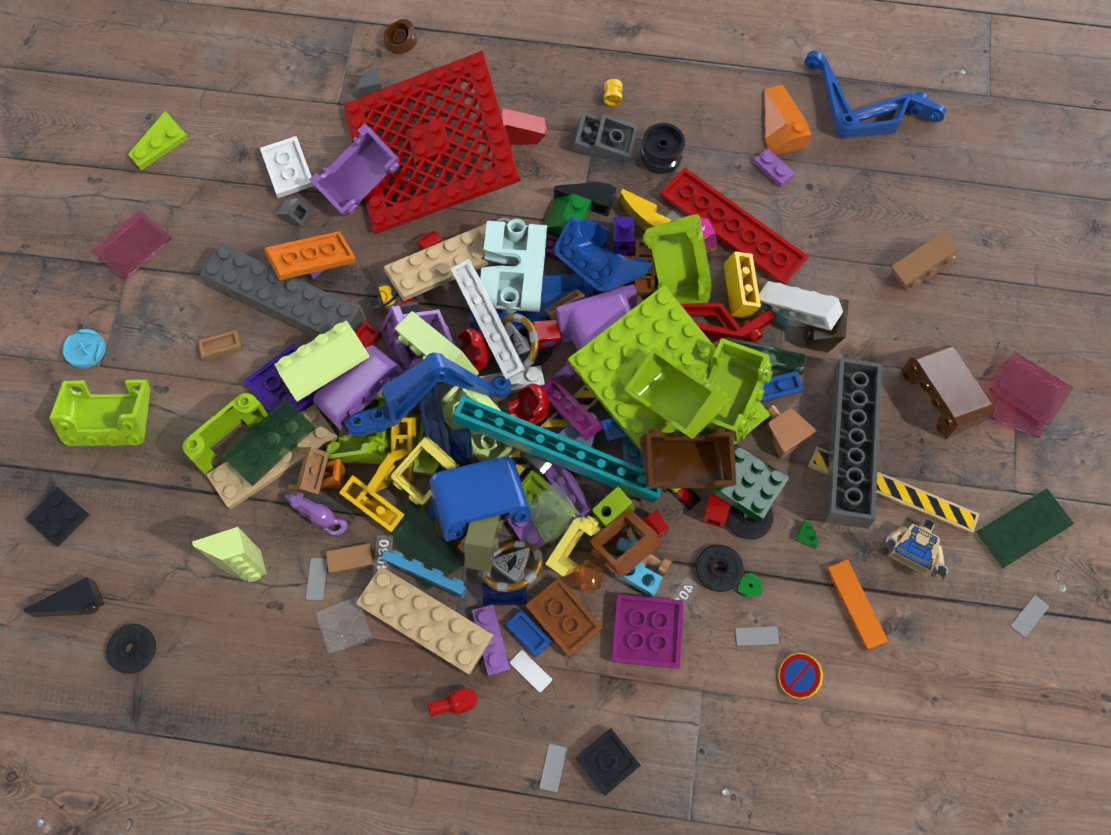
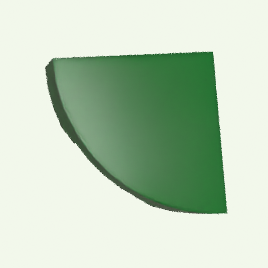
M803 520L795 541L816 549L818 546L816 532L809 522Z

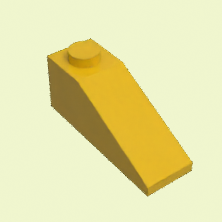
M406 415L397 425L391 427V452L405 449L410 454L416 448L420 431V416ZM414 462L402 474L409 482L413 481Z
M352 475L339 493L392 532L405 514L377 492L370 493L367 491L368 485Z

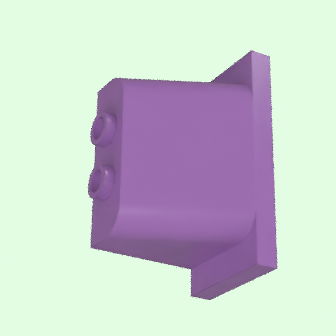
M632 284L556 307L562 344L573 341L579 351L637 306L636 287Z
M393 306L387 314L380 331L392 360L405 373L424 360L422 359V354L418 357L410 349V344L405 346L398 339L400 335L394 328L408 314H402L400 306ZM440 310L415 313L456 346Z

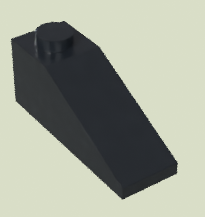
M601 182L557 185L554 187V199L575 194L591 200V212L608 217L616 199L617 187Z
M85 577L24 608V611L33 617L89 615L98 611L99 607L105 605L96 582L89 577Z

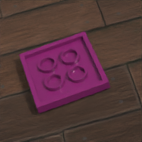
M617 594L612 663L679 669L684 600Z

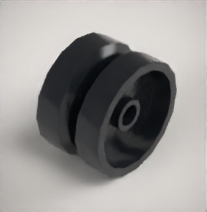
M657 123L650 126L644 133L641 148V160L645 167L658 174L675 171L683 159L685 137L682 131L669 123Z

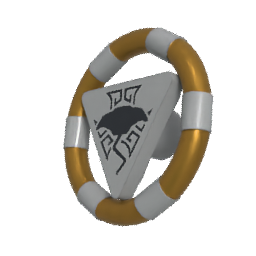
M509 314L500 320L503 326H505V330L518 356L530 352L529 356L522 363L526 371L534 363L538 353V334L528 318L519 314ZM513 321L523 324L527 328L531 347L528 339L522 336L512 324ZM492 355L493 361L500 368L494 355Z
M516 540L498 546L497 552L494 553L492 568L513 583L496 582L491 578L490 572L481 570L482 579L487 586L500 592L520 590L537 579L542 571L544 558L540 549L527 541ZM520 549L519 551L499 557L508 550ZM530 553H533L536 562L535 567L525 576L524 568Z

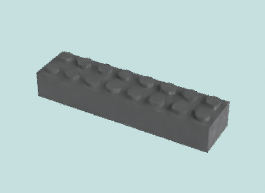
M221 243L200 273L207 286L314 338L320 334H325L333 329L336 324L343 323L346 320L355 332L364 319L359 307L295 277L279 281L272 266L224 243Z
M840 358L834 369L825 522L869 529L875 521L882 364Z

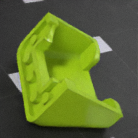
M699 214L648 228L643 234V242L645 246L652 249L659 282L658 289L665 285L679 304L708 303L711 293V276Z
M383 392L361 412L385 405ZM391 427L381 433L373 432L363 436L351 435L349 438L340 431L339 442L334 441L327 446L326 452L329 453L328 461L339 459L342 463L381 464L388 453H391Z
M243 393L184 441L183 450L206 475L214 470L212 459L217 456L211 448L244 421L249 428L253 424H259L265 428L273 421L261 403L252 394Z

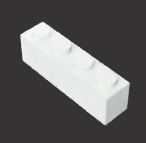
M768 281L759 293L762 305L786 319L827 330H832L843 313L840 301L835 296H827L815 291L790 287L782 283Z

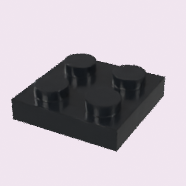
M56 487L25 519L55 546L59 547L90 514L63 490Z
M612 728L575 758L604 796L641 766Z

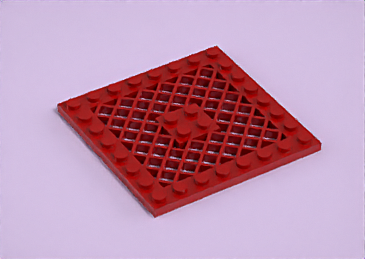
M483 50L344 104L352 143L355 136L359 138L360 132L358 129L365 123L367 126L373 127L372 130L376 134L379 131L384 132L381 140L392 152H399L397 154V157L400 159L398 164L402 168L399 175L389 173L365 197L372 231L375 235L521 181ZM463 82L468 83L465 89L460 88ZM445 89L450 90L447 96L442 95ZM456 93L461 94L458 101L453 99ZM428 95L432 96L429 103L424 102ZM467 97L472 99L469 105L464 104ZM438 100L443 101L440 108L435 106ZM410 102L415 103L411 110L407 107ZM449 104L454 105L451 112L446 110ZM421 106L425 107L422 114L417 113ZM393 108L397 110L394 117L390 115ZM460 108L465 110L462 116L457 115ZM431 111L437 112L433 119L428 117ZM403 113L408 114L405 121L400 119ZM471 113L477 114L473 121L468 119ZM376 115L380 116L377 123L372 122ZM443 115L447 116L445 121L442 118ZM414 117L419 119L416 125L411 124ZM386 119L391 121L387 128L383 126ZM453 120L459 121L455 128L450 126ZM397 124L401 125L398 132L393 131ZM464 124L469 125V128L466 132L461 131ZM476 128L481 130L477 137L472 135ZM486 134H487L488 141L483 140L484 137L486 136ZM390 135L394 136L391 143L386 142ZM458 135L463 137L460 143L454 142ZM400 140L405 141L402 148L397 146ZM469 140L474 141L471 148L466 147ZM480 144L486 146L482 153L477 151ZM462 151L467 153L464 160L458 158ZM490 151L492 152L493 158L488 156ZM406 155L409 157V159L404 164L401 162V160ZM473 156L478 157L475 165L470 163ZM444 158L449 159L446 166L440 165ZM485 160L490 162L487 169L481 167ZM414 162L417 165V168L411 167ZM455 162L461 164L457 171L452 170ZM426 164L431 166L428 173L423 172ZM466 167L472 169L468 176L463 174ZM437 169L442 171L439 178L434 176ZM408 171L413 173L410 180L405 178ZM448 174L453 175L450 183L445 181ZM419 176L424 177L420 185L415 183ZM390 178L396 179L392 186L387 185ZM430 181L436 182L432 189L426 188ZM401 183L406 184L403 191L398 190ZM412 187L417 189L414 196L409 195ZM394 194L399 195L396 203L391 201Z

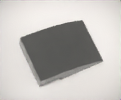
M583 111L577 124L571 151L597 158L630 160L638 126L602 114L600 118Z

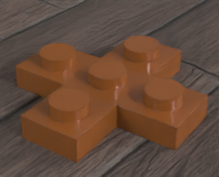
M636 239L635 256L623 257L628 259L641 257L652 264L644 277L634 280L637 296H650L655 291V278H658L652 249L644 245L643 239Z

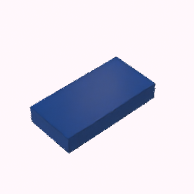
M521 609L505 624L507 629L535 658L552 643L548 636Z

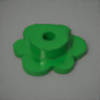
M749 573L746 577H742L741 584L738 586L739 593L746 594L747 598L762 594V588L760 587L762 586V580L757 579L754 573Z

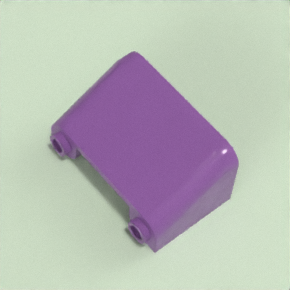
M365 123L358 129L360 132L359 138L355 136L353 138L354 142L329 168L325 167L323 173L320 175L315 173L309 179L343 215L353 214L358 209L357 205L389 173H394L400 166L398 164L400 159Z
M375 346L365 347L370 356L369 358L328 382L314 395V404L347 438L351 436L346 425L347 419L351 415L361 412L382 393V386L404 373L393 360Z

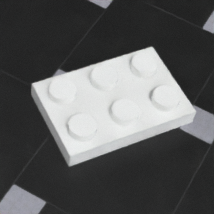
M297 136L260 148L278 198L315 186L309 180L312 176Z

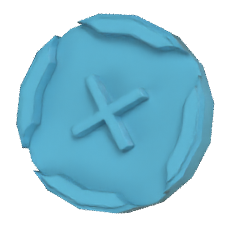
M81 329L76 331L77 333L67 337L63 344L62 352L66 360L73 367L79 369L90 368L102 360L106 345L104 339L96 331Z

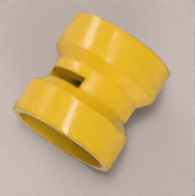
M610 79L604 83L605 104L617 106L622 103L621 92L623 84L621 81Z

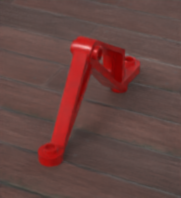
M722 303L680 304L689 316H715L723 327L695 322L706 337L718 340L723 338L737 344L747 340L752 345L759 341L764 335L761 330L769 326L777 317L772 310H763L756 316V319L753 321L747 320L739 326Z

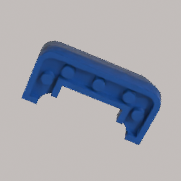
M569 218L555 245L556 255L599 291H610L642 278L647 274L652 265L641 257L628 259L620 254H613L605 247L609 240L607 228L598 222L579 218Z
M500 457L435 473L430 478L432 506L445 541L458 539L466 532V523L508 513L510 520L514 523L531 520V511L517 467L511 457Z

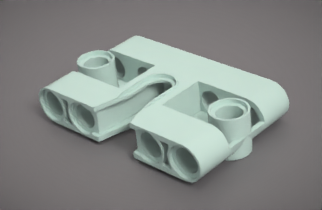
M513 219L508 224L499 221H487L484 259L501 264L516 265L513 267L492 266L481 268L480 280L495 309H502L503 312L508 314L516 311L540 312L547 225H525L521 219Z

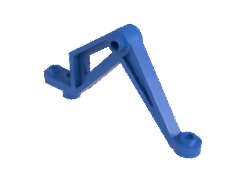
M810 51L805 58V65L809 69L821 70L835 126V133L841 138L893 134L896 132L905 111L931 122H940L945 117L946 108L939 103L929 100L928 95L923 92L915 94L906 93L853 112L827 58L818 51ZM892 111L895 112L892 120L860 123L863 120Z
M433 352L428 354L424 361L382 386L385 405L351 415L346 422L347 429L353 436L384 432L387 428L397 425L438 382H444L497 398H504L510 394L511 382L509 379H505L504 376H497L491 382H487L447 359L443 354Z

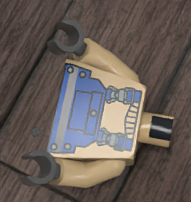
M922 519L920 526L911 524L908 528L901 527L891 532L880 545L881 548L886 546L890 550L887 556L925 576L933 569L931 576L935 577L936 574H939L942 580H944L949 572L944 563L942 547L939 545L940 538L931 533L935 524L930 520Z

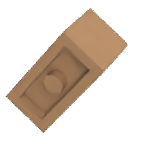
M301 447L298 452L305 455L297 485H289L288 489L306 495H318L329 453L313 447Z

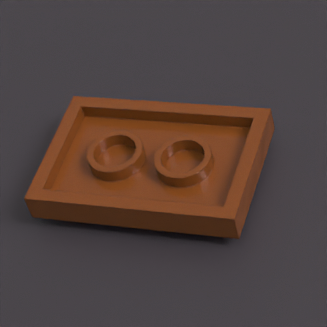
M560 577L525 605L568 658L603 629Z

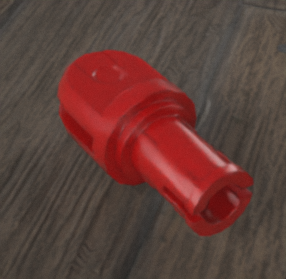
M470 688L449 692L447 698L427 703L430 717L447 712L457 715L470 711L476 706L478 696Z

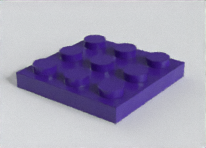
M292 344L244 380L246 385L280 426L314 404L315 393L323 388H318L299 401L295 400L274 365L282 357L297 351L298 348L295 344Z

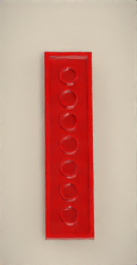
M685 167L660 192L662 199L684 215L699 214L700 218L709 219L717 239L735 252L752 254L754 266L778 283L786 285L809 258L807 254Z

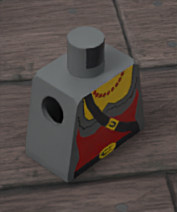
M390 280L379 284L381 296L370 299L373 311L385 308L388 314L391 307L400 306L402 314H409L411 311L414 313L420 312L416 296L403 301Z

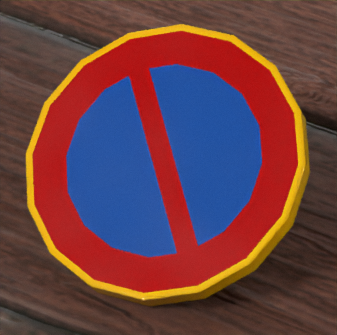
M796 653L783 661L779 668L778 678L780 686L786 694L792 698L806 699L818 692L822 685L823 672L821 665L814 657L805 653Z

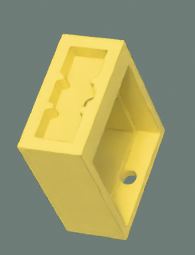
M424 437L390 476L394 479L393 484L400 490L405 489L410 494L408 496L410 500L417 505L419 503L424 505L431 499V490L424 495L402 474L424 449L447 470L460 466L429 437Z

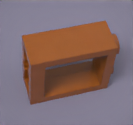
M630 508L589 540L593 548L591 550L592 555L598 561L602 559L605 562L604 566L611 574L616 573L620 578H623L662 545L657 533ZM631 527L642 539L615 560L604 548Z

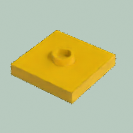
M400 449L388 453L366 490L370 493H375L387 488L393 480L390 476L408 457L409 452L405 449Z

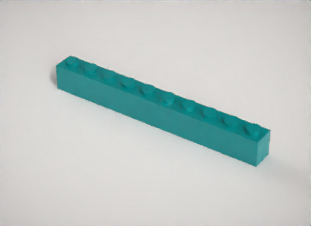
M463 395L461 397L452 421L455 424L610 487L617 488L619 486L623 492L652 504L661 494L662 489L646 488L644 469Z

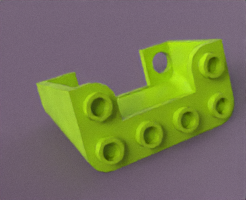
M721 338L713 355L714 366L708 379L730 394L728 398L732 401L706 427L712 430L725 428L726 432H733L734 441L739 442L740 439H745L748 432L747 423L749 420H753L756 414L755 405L757 401L761 402L765 390L762 389L765 383H769L773 374L771 371L772 364L770 363V355Z
M653 347L624 391L658 413L681 432L694 439L732 401L728 398L730 394L703 376L702 379L696 377L698 372L688 365L686 368L680 366L683 362L665 349H662L660 352Z
M84 380L63 381L49 419L60 440L67 446L140 445L145 440L150 399L148 381L126 380L125 384L129 394L91 395ZM140 386V390H135L133 387ZM71 387H78L82 391L76 392L72 390Z

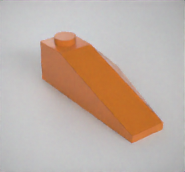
M779 85L766 88L764 90L765 142L767 147L775 155L807 148L811 132L804 116L784 86Z

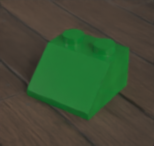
M575 194L555 198L542 224L547 225V234L559 238L570 217L588 220L591 213V200Z

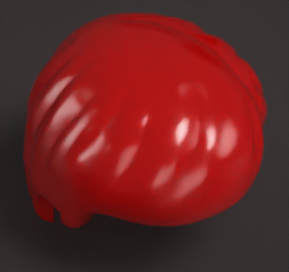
M467 328L458 335V338L462 340V345L459 349L475 369L480 372L489 364L493 353L482 332L473 328Z
M535 383L528 384L517 391L518 396L508 403L510 415L534 425L544 420L549 412L547 392L543 387Z

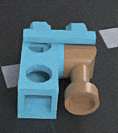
M621 537L616 545V549L625 553L639 540L633 538L631 541ZM611 554V556H612L615 560L618 559L616 556H614V555ZM650 554L623 578H620L616 573L614 577L645 593L646 596L654 597L662 583V576L666 575L672 561L667 558L660 560L653 554ZM646 564L658 568V574L645 568Z

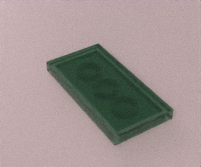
M285 399L222 457L253 487L316 427Z
M1046 488L979 529L976 533L1001 567L1005 568L1074 525V522Z
M408 500L397 508L405 515L392 532L388 529L386 530L407 560H418L428 570H432V568L438 569L444 573L443 576L446 578L464 566L449 542L438 536L434 526L435 522L429 519V513L420 503L417 505ZM421 580L427 591L434 587V585Z

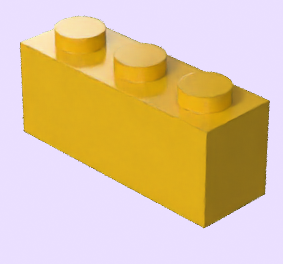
M734 252L723 264L730 313L734 317L750 318L761 307L753 255Z

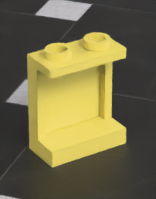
M590 516L574 519L546 562V565L563 577L573 573L578 564L568 558L584 532L592 536L601 531L602 528L598 526L599 522Z

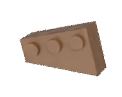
M943 231L892 265L891 272L905 290L914 289L922 281L955 264L958 249Z

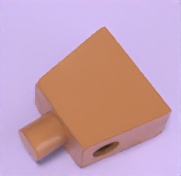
M775 405L767 410L770 414L768 418L771 421L767 424L765 433L780 459L812 439L816 433L815 428L792 408L782 414Z

